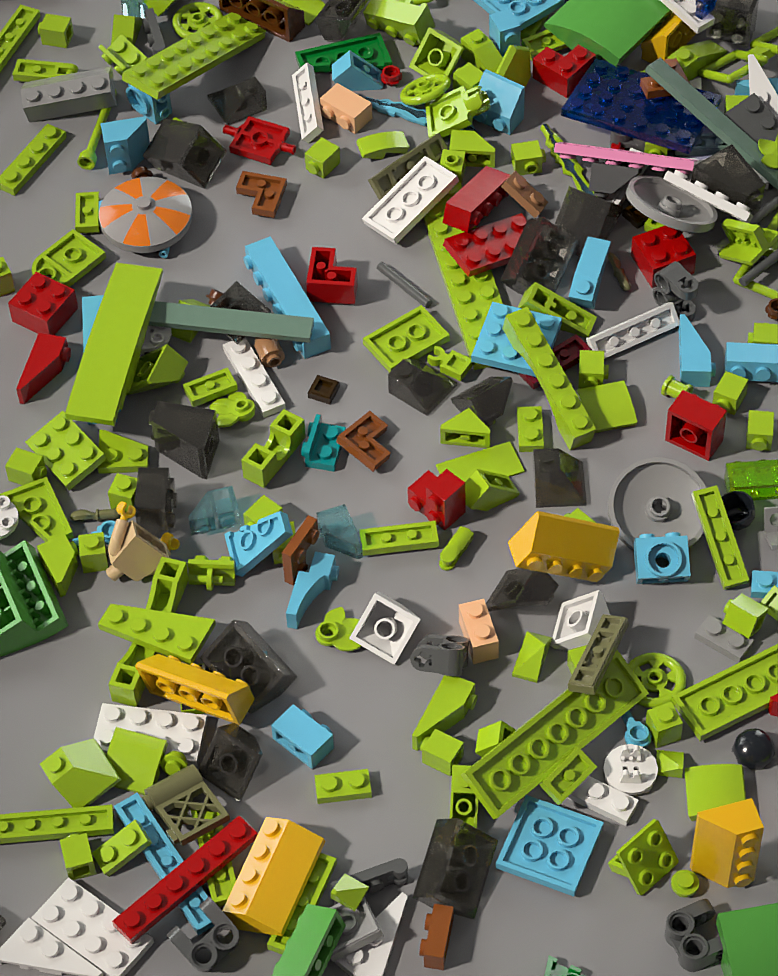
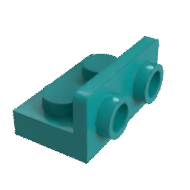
M316 414L314 422H310L308 426V441L303 442L301 456L305 457V467L335 472L342 446L336 440L338 435L346 430V427L322 423L321 415Z

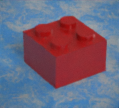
M662 226L632 237L631 257L651 288L657 287L654 281V274L675 261L679 262L690 274L695 273L696 253L680 230Z
M35 272L8 302L12 322L37 334L55 335L78 309L75 289L38 272Z
M682 390L668 409L665 441L709 461L723 442L727 410L700 398L696 394Z

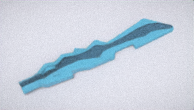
M369 97L365 98L372 103V108L378 112L393 117L399 116L407 121L423 126L427 125L426 109H416L414 106L406 105L402 102H393L389 99L376 100ZM469 125L461 129L475 131L477 133L473 125Z

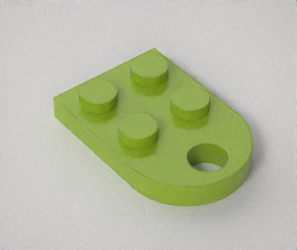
M72 229L34 260L32 275L35 272L43 275H52L51 279L70 287L105 260L106 252Z

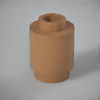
M255 338L254 346L263 366H279L284 360L285 354L278 339Z

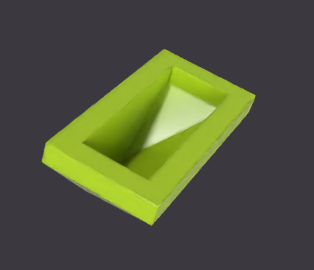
M527 631L512 672V677L538 683L552 637Z

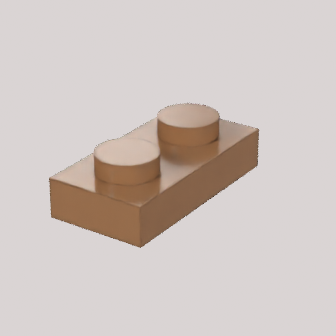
M516 171L511 173L501 186L534 218L542 212L548 203L543 195L536 191Z

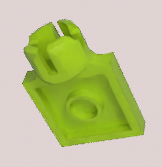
M463 85L431 102L425 103L428 137L430 138L434 134L440 133L443 138L450 135L451 130H461L472 125V118L488 111L491 107L486 91H482L481 86L467 89Z

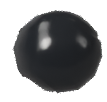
M732 491L724 494L721 498L732 530L739 531L749 527L756 515L752 497L744 491Z
M754 728L747 729L736 737L732 746V752H734L738 764L749 769H762L771 763L775 755V747L771 737L766 732Z

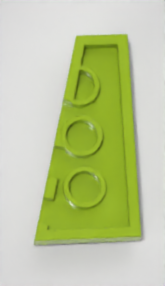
M111 603L98 622V627L102 631L163 655L174 656L181 662L189 665L195 661L216 626L215 619Z

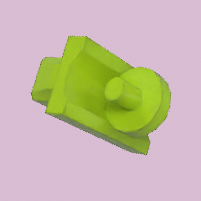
M196 555L194 559H188L190 585H206L207 591H213L214 585L235 586V561H232L231 556H221L219 560H209L205 555Z

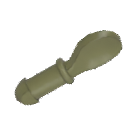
M609 252L608 259L614 270L613 275L617 278L620 287L624 291H629L632 285L625 275L624 269L621 268L620 259L614 253Z
M116 508L96 509L95 513L80 509L70 515L71 520L94 519L100 521L119 519L121 517L117 513Z

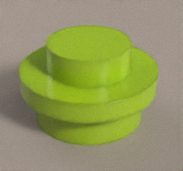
M170 751L161 761V768L168 775H172L188 766L186 756L179 751Z
M680 870L672 876L671 888L678 896L687 898L698 891L699 879L692 871Z

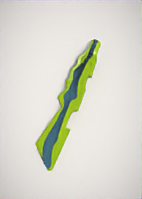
M543 124L540 130L546 138L545 145L550 149V155L555 158V163L562 166L563 174L572 176L583 205L590 207L597 196H594V191H588L589 184L582 175L583 168L575 158H560V153L554 152L555 143L563 142V140L551 130L548 124Z

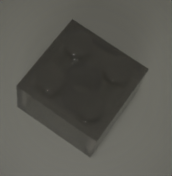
M710 0L708 12L715 17L714 25L706 29V37L748 47L756 28L759 0Z
M138 467L134 504L136 522L155 537L161 538L164 533H170L171 528L175 529L176 518L175 513H173V508H177V493H174L175 478H170L169 468Z

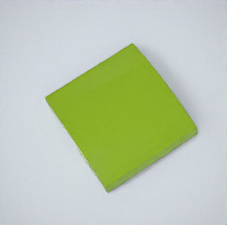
M624 380L576 389L577 396L596 428L595 433L637 425L635 410Z
M116 727L106 756L122 780L113 787L145 795L144 789L158 781L160 776L159 767L168 746L167 740Z
M711 764L684 768L688 817L691 821H696L697 812L746 800L742 765Z

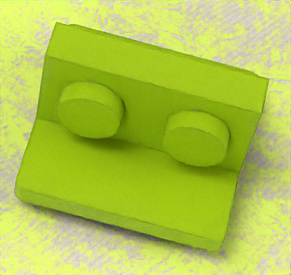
M727 218L721 225L730 243L719 252V256L722 259L753 265L778 240V231L762 228L757 224Z
M653 819L616 852L617 855L608 862V865L612 872L629 878L636 893L642 896L679 863V860L659 820Z

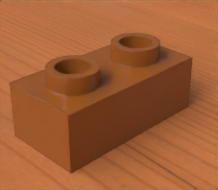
M434 904L432 914L427 913L424 930L428 931L427 939L421 940L419 956H424V967L444 970L454 921L453 906Z

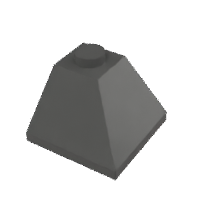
M593 162L588 191H594V196L608 197V193L616 192L632 178L642 173V168Z

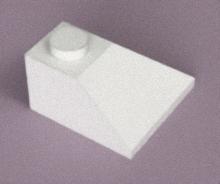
M600 590L561 603L550 644L552 648L568 651L588 645L602 615H610L604 595Z
M378 591L373 595L349 639L395 665L421 619L402 604Z

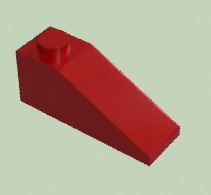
M38 333L16 388L20 404L28 402L63 370L65 362H69L71 348L68 347L66 337Z

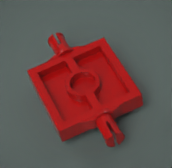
M248 116L246 121L238 128L227 124L223 128V134L234 136L233 141L229 145L230 153L271 165L277 154L281 151L292 155L296 152V145L285 143L290 135L288 127Z

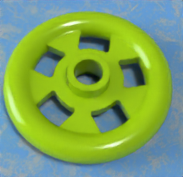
M193 2L184 5L174 14L172 26L175 33L184 39L193 34V32H189L190 28L198 31L222 18L223 14L219 8L210 3ZM211 13L213 17L208 18L206 14ZM187 19V24H181V20Z
M441 73L422 76L410 82L402 89L400 100L402 103L411 106L431 102L442 96L449 89L451 80L447 75Z
M656 652L644 653L633 658L628 663L636 676L641 678V683L647 691L659 692V698L645 696L637 703L641 706L655 708L672 701V695L686 688V675L682 666L674 658L666 654ZM649 663L652 668L646 669L643 672L640 667ZM665 665L671 671L666 674L660 667ZM653 676H655V677H658L659 679L656 680V681H654V680H652V679H650V678L653 677ZM668 681L675 683L672 691L665 689Z

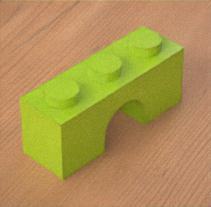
M283 409L271 423L270 435L264 447L255 443L241 459L243 478L265 488L306 438L304 419Z

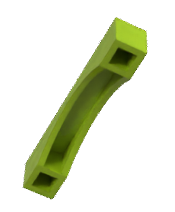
M528 306L506 315L502 329L513 349L524 358L537 377L551 406L558 430L569 450L592 442L596 428Z
M161 557L153 576L146 609L176 613L189 581L186 562ZM132 642L126 654L117 662L108 684L113 702L134 707L138 706L146 685L135 665L141 660L159 654L158 652Z

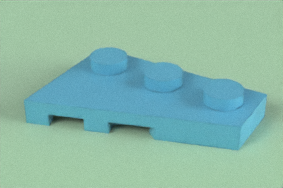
M279 511L259 519L254 525H244L237 532L230 531L224 534L229 555L232 557V561H235V575L243 577L293 535L288 514Z

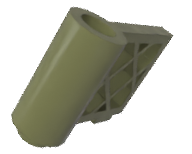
M194 764L144 789L145 796L142 797V800L150 811L154 810L169 828L166 831L167 835L174 845L180 843L183 847L231 820L228 812L203 781L201 774ZM201 793L205 794L204 803L192 802L194 797ZM174 808H182L180 816L168 815L166 812ZM188 810L201 811L198 818L186 817ZM207 811L220 814L213 819H204ZM183 824L195 825L193 830L184 835L180 832Z

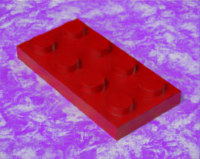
M520 213L472 229L468 233L463 232L445 238L443 246L465 274L471 277L546 250L547 243L525 216Z

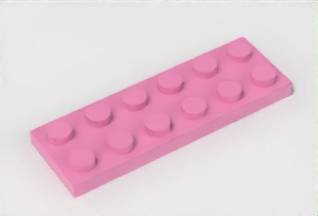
M566 142L555 143L554 152L560 153V158L573 159L578 155L583 156V161L596 162L601 158L606 159V164L619 165L623 161L629 162L628 167L642 168L646 164L652 165L651 170L667 171L668 168H675V170L683 174H690L691 171L696 170L698 160Z

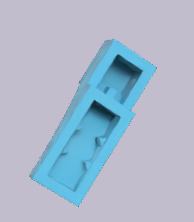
M315 552L309 572L298 571L286 611L288 628L298 629L300 621L312 601L324 590H330L332 582L337 581L340 568L336 566L335 555Z

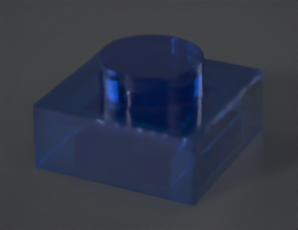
M696 0L695 16L703 20L715 9L717 0Z

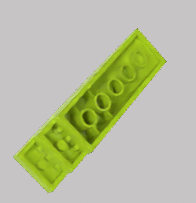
M116 262L80 362L65 411L66 419L115 426L119 409L122 410L126 393H130L161 282L162 268Z

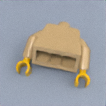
M123 501L116 508L117 513L121 517L116 520L110 538L108 553L112 565L106 569V573L113 581H117L123 574L134 581H139L146 576L154 575L161 557L170 558V551L178 549L180 542L169 532L164 533L160 540L133 520L127 522L128 518L134 517L136 509L134 506L129 505L128 511L125 513L127 503Z

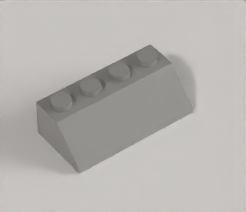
M112 66L25 82L21 88L22 107L29 122L117 106Z

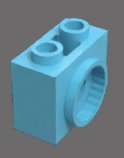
M128 84L126 96L132 108L146 116L154 124L159 123L172 113L170 93L157 100Z
M679 532L666 533L665 537H655V534L639 535V538H635L633 546L636 584L689 581L691 574L687 535L681 536ZM663 557L668 561L669 566L665 568L659 567L655 559Z

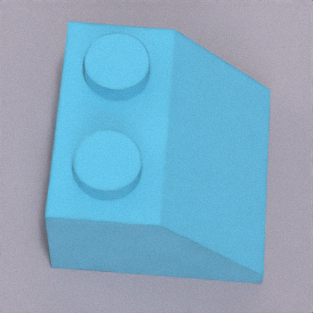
M486 69L478 86L482 87V91H486L491 107L488 111L474 116L473 119L510 135L524 119L525 86Z
M146 116L101 123L109 175L132 171L151 152Z

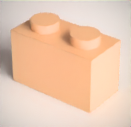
M338 83L320 98L321 114L326 119L334 121L343 129H347L354 134L373 119L372 103Z
M480 599L459 604V624L463 636L469 639V653L473 664L499 658V640L485 600Z

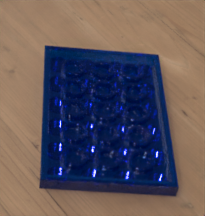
M599 59L593 61L561 109V116L686 154L691 153L706 128V125L672 95L647 99L640 87V79L650 77L646 72L636 71L625 66L618 65L616 67L605 60ZM695 88L718 108L722 95Z

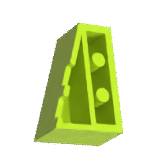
M370 0L363 11L369 27L376 30L379 28L391 37L395 38L397 36L402 38L412 46H419L428 28L436 27L426 3L418 6L413 5L412 0H406L405 2L397 0Z

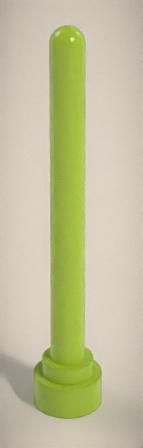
M112 107L101 109L87 149L79 154L77 163L82 169L91 170L95 167L97 161L95 151L102 135L101 123H106Z

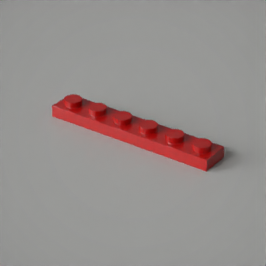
M237 816L112 921L113 926L133 944L256 840L258 833L241 816Z

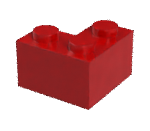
M579 44L566 56L546 47L533 58L532 78L568 98L595 74L596 54Z
M312 247L306 281L307 297L310 302L355 304L358 288L357 268L337 266L336 248Z
M448 469L443 471L438 477L428 470L408 487V503L413 510L420 511L429 521H436V525L446 530L466 513L465 482Z

